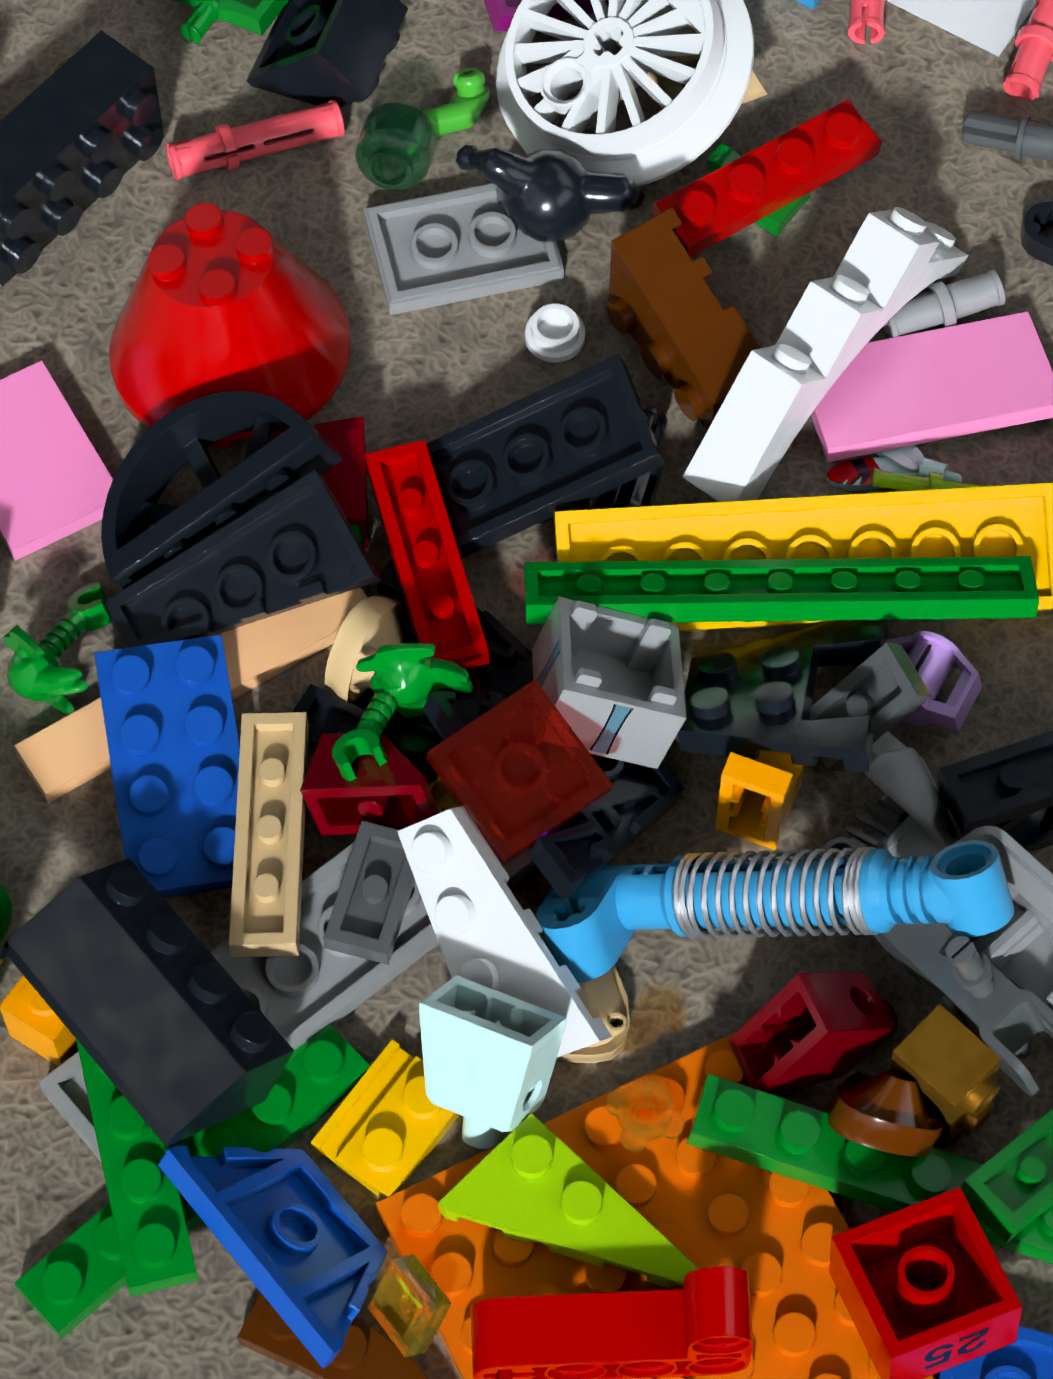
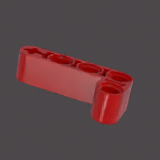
M730 1266L705 1267L691 1271L684 1277L681 1290L497 1297L480 1300L472 1304L470 1308L474 1379H642L725 1375L746 1369L750 1364L753 1349L748 1273L741 1268Z

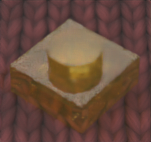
M412 1254L392 1259L368 1309L402 1355L409 1357L426 1353L452 1303L416 1256Z

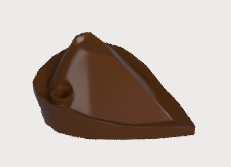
M893 1069L872 1078H868L860 1072L848 1077L835 1089L828 1108V1124L835 1132L855 1143L892 1154L926 1157L931 1153L933 1145L940 1137L943 1129L942 1122L938 1116L925 1109L916 1081Z

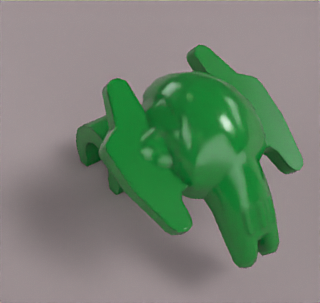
M100 582L83 586L69 598L67 602L69 612L54 625L39 644L18 625L13 627L3 637L4 644L15 651L8 664L7 680L8 684L17 694L32 701H46L52 707L68 715L74 711L72 704L63 695L83 692L88 688V684L86 681L78 680L83 676L82 672L75 668H63L59 658L84 631L97 630L111 623V617L104 604L108 597Z
M402 643L380 646L375 654L358 660L356 665L358 671H375L370 681V687L375 695L362 714L356 729L342 735L332 748L333 759L343 779L349 782L357 779L351 765L359 756L372 755L379 766L387 763V755L380 737L386 727V723L395 710L404 718L425 715L422 709L430 693L436 692L438 689L448 688L471 693L473 684L469 679L467 670L453 661L432 657L436 646L433 644Z

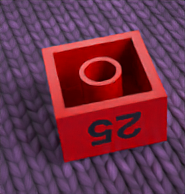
M961 1187L831 1237L829 1273L881 1379H924L1016 1342L1022 1305Z

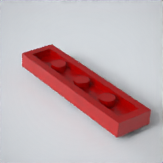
M847 99L654 203L652 217L672 207L682 222V225L676 228V236L688 255L692 257L878 156L882 141Z
M421 440L365 454L367 473L417 643L435 645L436 649L432 657L453 661L464 669L490 664L488 646L426 441Z

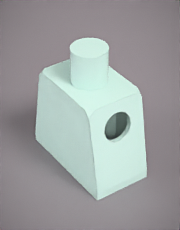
M457 975L420 1002L419 1017L426 1096L432 1104L463 1116L462 1139L466 1144L481 1149H488L498 1145L502 1141L503 1132L514 1130L531 1113L540 1108L543 1103L566 1028L567 1017Z

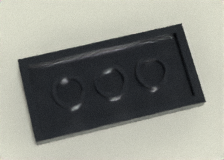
M619 354L426 444L461 559L553 517L555 512L569 510L665 465L628 368Z

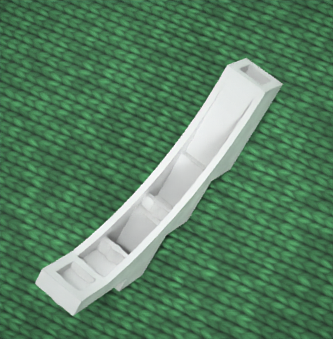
M895 207L893 211L885 210L868 213L834 277L810 281L776 345L755 349L750 352L687 467L683 478L718 502L758 500L780 460L809 416L870 339L907 302L938 279L953 277L959 273L969 255L953 245L956 238L944 228L930 222H925L914 213L900 207Z

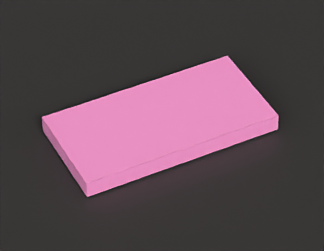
M1027 311L868 342L831 386L812 412L811 417L827 462L1053 418V371L1030 314Z

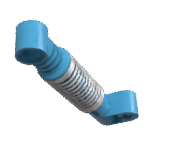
M969 840L950 845L937 853L935 857L933 855H925L919 857L904 856L902 858L901 856H892L885 848L859 847L856 850L844 848L842 851L838 848H830L828 851L825 849H815L814 851L802 849L799 852L797 850H787L786 852L773 850L771 853L768 850L759 851L758 853L755 851H746L745 853L735 851L730 854L728 852H718L717 854L713 852H705L704 854L687 853L686 855H677L671 863L605 865L567 898L561 899L552 887L538 908L535 917L543 929L541 933L543 942L558 965H566L577 983H583L599 978L607 973L616 964L636 930L672 929L679 937H689L691 939L709 938L711 934L715 938H722L724 934L729 938L740 934L744 938L750 937L752 933L756 937H763L766 933L770 937H776L780 932L784 937L792 936L794 932L798 936H805L808 932L812 936H819L822 931L827 936L834 935L836 931L843 936L848 935L850 931L855 935H862V933L864 935L889 933L895 924H920V922L922 924H932L938 922L946 923L949 930L959 936L975 937L995 932L1008 924L1014 915L1015 908L999 851L995 845L982 840ZM847 925V928L841 929L840 926ZM798 926H804L805 929L799 930ZM812 926H818L819 928H818V929H812L811 927H812ZM826 926H833V928L827 929ZM762 927L763 930L757 931L756 928ZM770 927H776L777 929L770 930ZM784 927H790L791 929L785 930ZM721 928L722 931H715V929ZM735 928V931H729L728 929ZM749 928L748 931H743L742 929Z

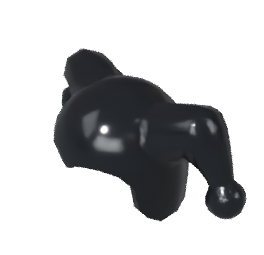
M464 145L457 152L456 162L460 168L469 171L477 169L485 179L494 183L497 186L496 195L499 205L504 207L512 222L525 235L538 242H560L573 237L588 223L592 214L624 212L626 209L633 210L640 207L645 198L642 188L624 174L589 171L575 157L560 150H537L523 156L499 147L478 150L476 146Z

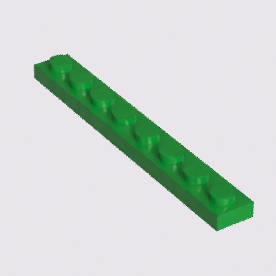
M1031 556L524 562L526 624H545L558 597L583 601L649 619L680 623L1037 618L1039 604Z

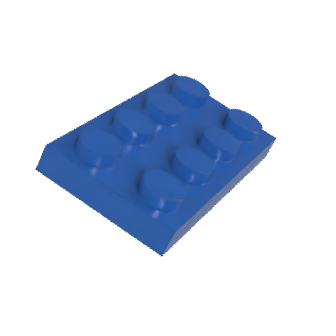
M222 634L94 652L124 859L130 858L163 898L231 888L240 745Z

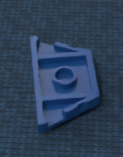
M175 1145L169 1148L158 1164L160 1169L322 1369L329 1366L341 1351L346 1341L344 1339L353 1319L360 1311L368 1295V1287L378 1274L388 1251L303 1149L274 1148L269 1152H259L248 1147H225L219 1157L190 1156L187 1146Z

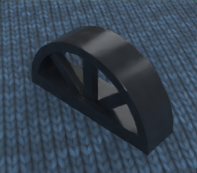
M251 391L218 392L194 399L177 407L152 425L134 444L117 470L108 491L103 510L101 540L106 567L112 581L123 589L127 588L311 471L317 470L324 474L341 462L343 458L332 443L299 413L280 400L265 394ZM253 431L244 461L221 476L206 447L225 437L241 432ZM276 431L283 432L275 438ZM189 461L204 489L179 507L157 504L170 480Z
M1053 730L939 768L937 775L938 788L963 837L975 828L995 826L1008 833L1028 852L1053 845Z

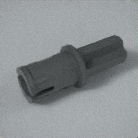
M974 111L967 113L962 127V140L964 142L1014 152V159L1017 161H1021L1023 156L1053 161V125L1033 121L1030 114H1024L1021 120Z

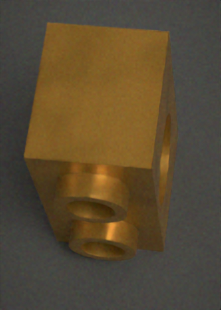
M938 1004L893 1050L890 1069L916 1081L925 1109L937 1115L942 1122L943 1129L939 1139L946 1145L961 1131L967 1137L973 1136L987 1122L996 1109L990 1102L1000 1090V1086L996 1081L1001 1059L941 1004Z

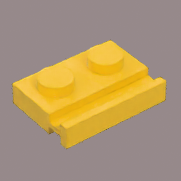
M392 1039L313 1138L311 1148L319 1156L323 1155L333 1162L336 1168L383 1200L402 1191L460 1115L431 1103L426 1096L423 1060L418 1056L412 1057L400 1048L399 1043Z

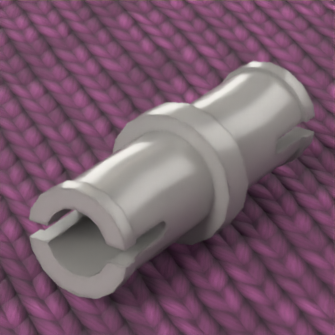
M995 269L986 270L985 273L945 285L942 281L932 283L927 286V292L913 297L883 326L884 332L889 339L919 333L936 326L940 328L956 326L957 319L994 306L1004 305L1005 293L1003 285Z

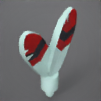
M915 445L878 452L875 454L879 457L841 462L827 472L826 479L830 485L846 491L883 489V487H876L870 484L873 469L877 468L881 469V471L927 478L929 472L943 473V480L962 483V476L948 471V464L925 458Z

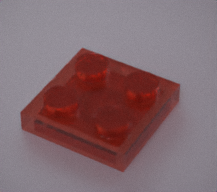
M536 679L429 750L426 756L430 765L459 805L465 807L490 848L503 865L533 845L538 837L549 834L610 792L613 784Z

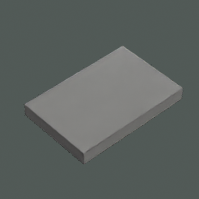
M494 183L363 208L364 221L389 315L563 281L564 268L556 242H538L525 235L512 222L504 207L499 205L496 195L497 186Z

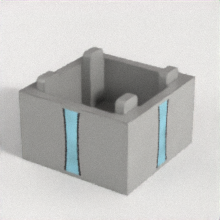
M558 597L532 647L536 741L658 769L686 720L679 626L666 621L624 613L583 601Z

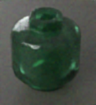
M395 102L375 107L364 120L356 147L355 158L358 169L367 180L384 189L406 190L417 186L428 174L437 142L435 126L427 114L412 105Z

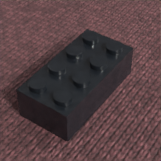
M102 30L0 121V285L2 287L17 273L23 274L30 270L38 260L40 252L58 235L64 236L70 233L78 224L82 213L99 197L106 198L111 195L119 186L122 176L140 160L146 161L157 152L164 138L154 67Z

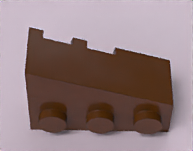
M671 207L611 241L609 302L606 304V310L616 330L622 335L629 333L640 346V353L648 370L657 378L664 376L673 387L676 401L683 414L691 421L698 419L708 431L750 352L760 349V346L735 306L732 305L724 310L718 303L704 280L713 271L703 256L694 261L691 260L676 236V228L680 227L682 222Z

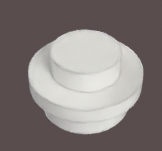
M548 304L539 308L528 320L525 327V342L529 351L535 357L546 362H564L575 357L583 348L585 327L580 317L568 306Z

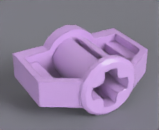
M917 631L913 635L887 639L889 643L902 645L931 694L929 699L902 721L917 727L926 726L930 723L959 732L982 688L979 672L952 641L935 632ZM959 668L962 674L946 704L935 701L950 671Z

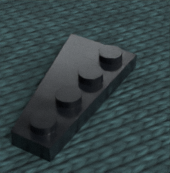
M313 470L112 596L104 604L129 648L213 636L381 581V578L323 474Z

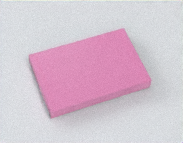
M42 360L0 379V536L14 561L102 520L107 494L113 478Z

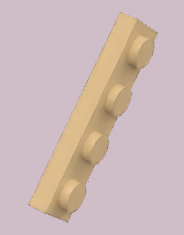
M306 712L242 714L229 948L232 957L299 956L306 804L300 788L307 773L309 723Z

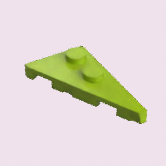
M532 1113L438 1202V1211L446 1219L458 1222L461 1217L502 1230L504 1237L516 1241L542 1243L551 1252L603 1268L605 1263L646 1275L647 1282L670 1289L683 1288L686 1274L699 1269Z

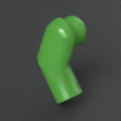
M465 68L458 71L453 78L456 90L453 92L448 104L417 112L418 123L424 140L466 130L477 123L490 99V89L488 85L484 84L485 77L482 71L477 68Z

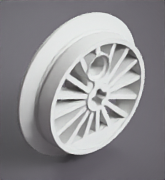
M522 0L511 21L500 51L496 88L498 104L502 115L514 137L527 154L537 150H560L575 157L589 171L624 174L633 180L637 186H641L665 178L698 158L721 136L741 106L748 89L754 63L753 26L744 0H609L608 8L605 0H590L597 19L596 23L574 0ZM558 2L582 28L546 15ZM688 28H692L697 33L675 35ZM536 31L563 40L532 43ZM701 55L695 69L663 58ZM552 63L526 75L527 64ZM648 73L660 75L686 86L672 100L648 76ZM639 85L663 108L662 111L648 120H645L635 91ZM577 89H581L577 96L570 100H566L570 93ZM541 93L544 98L533 107L530 97ZM624 100L633 127L615 132L617 105ZM556 117L563 123L561 128L551 124ZM597 124L596 134L582 133L583 130L590 129Z

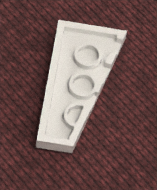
M464 806L448 809L397 831L451 978L456 975L567 1017L566 1028L557 1057L612 1037L601 1018L593 1019L576 992L581 987L566 965H558L539 934L543 932V929L530 908L523 910L506 884L509 880V875Z

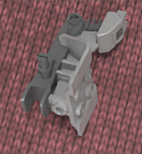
M886 731L873 743L871 754L875 759L870 762L869 771H865V775L886 795L882 800L879 799L877 803L869 799L866 801L865 806L872 819L860 812L855 816L863 831L849 825L846 828V832L850 838H834L827 842L822 849L828 851L830 848H838L842 851L844 848H853L854 850L859 847L885 848L892 856H901L903 858L904 856L919 857L925 855H933L935 857L937 853L946 847L969 840H982L995 845L999 851L1015 908L1014 915L1008 924L995 932L975 937L959 936L951 932L946 923L938 922L932 924H922L921 922L920 924H895L889 933H878L871 936L930 991L956 1019L984 1042L1001 1059L1000 1069L1032 1097L1040 1089L1029 1070L1021 1061L1029 1056L1032 1049L1029 1040L1036 1033L1044 1031L1053 1038V874L1008 833L995 826L975 828L954 843L957 835L956 827L948 813L949 808L938 788V784L923 756L919 757L915 749L907 748L891 733Z

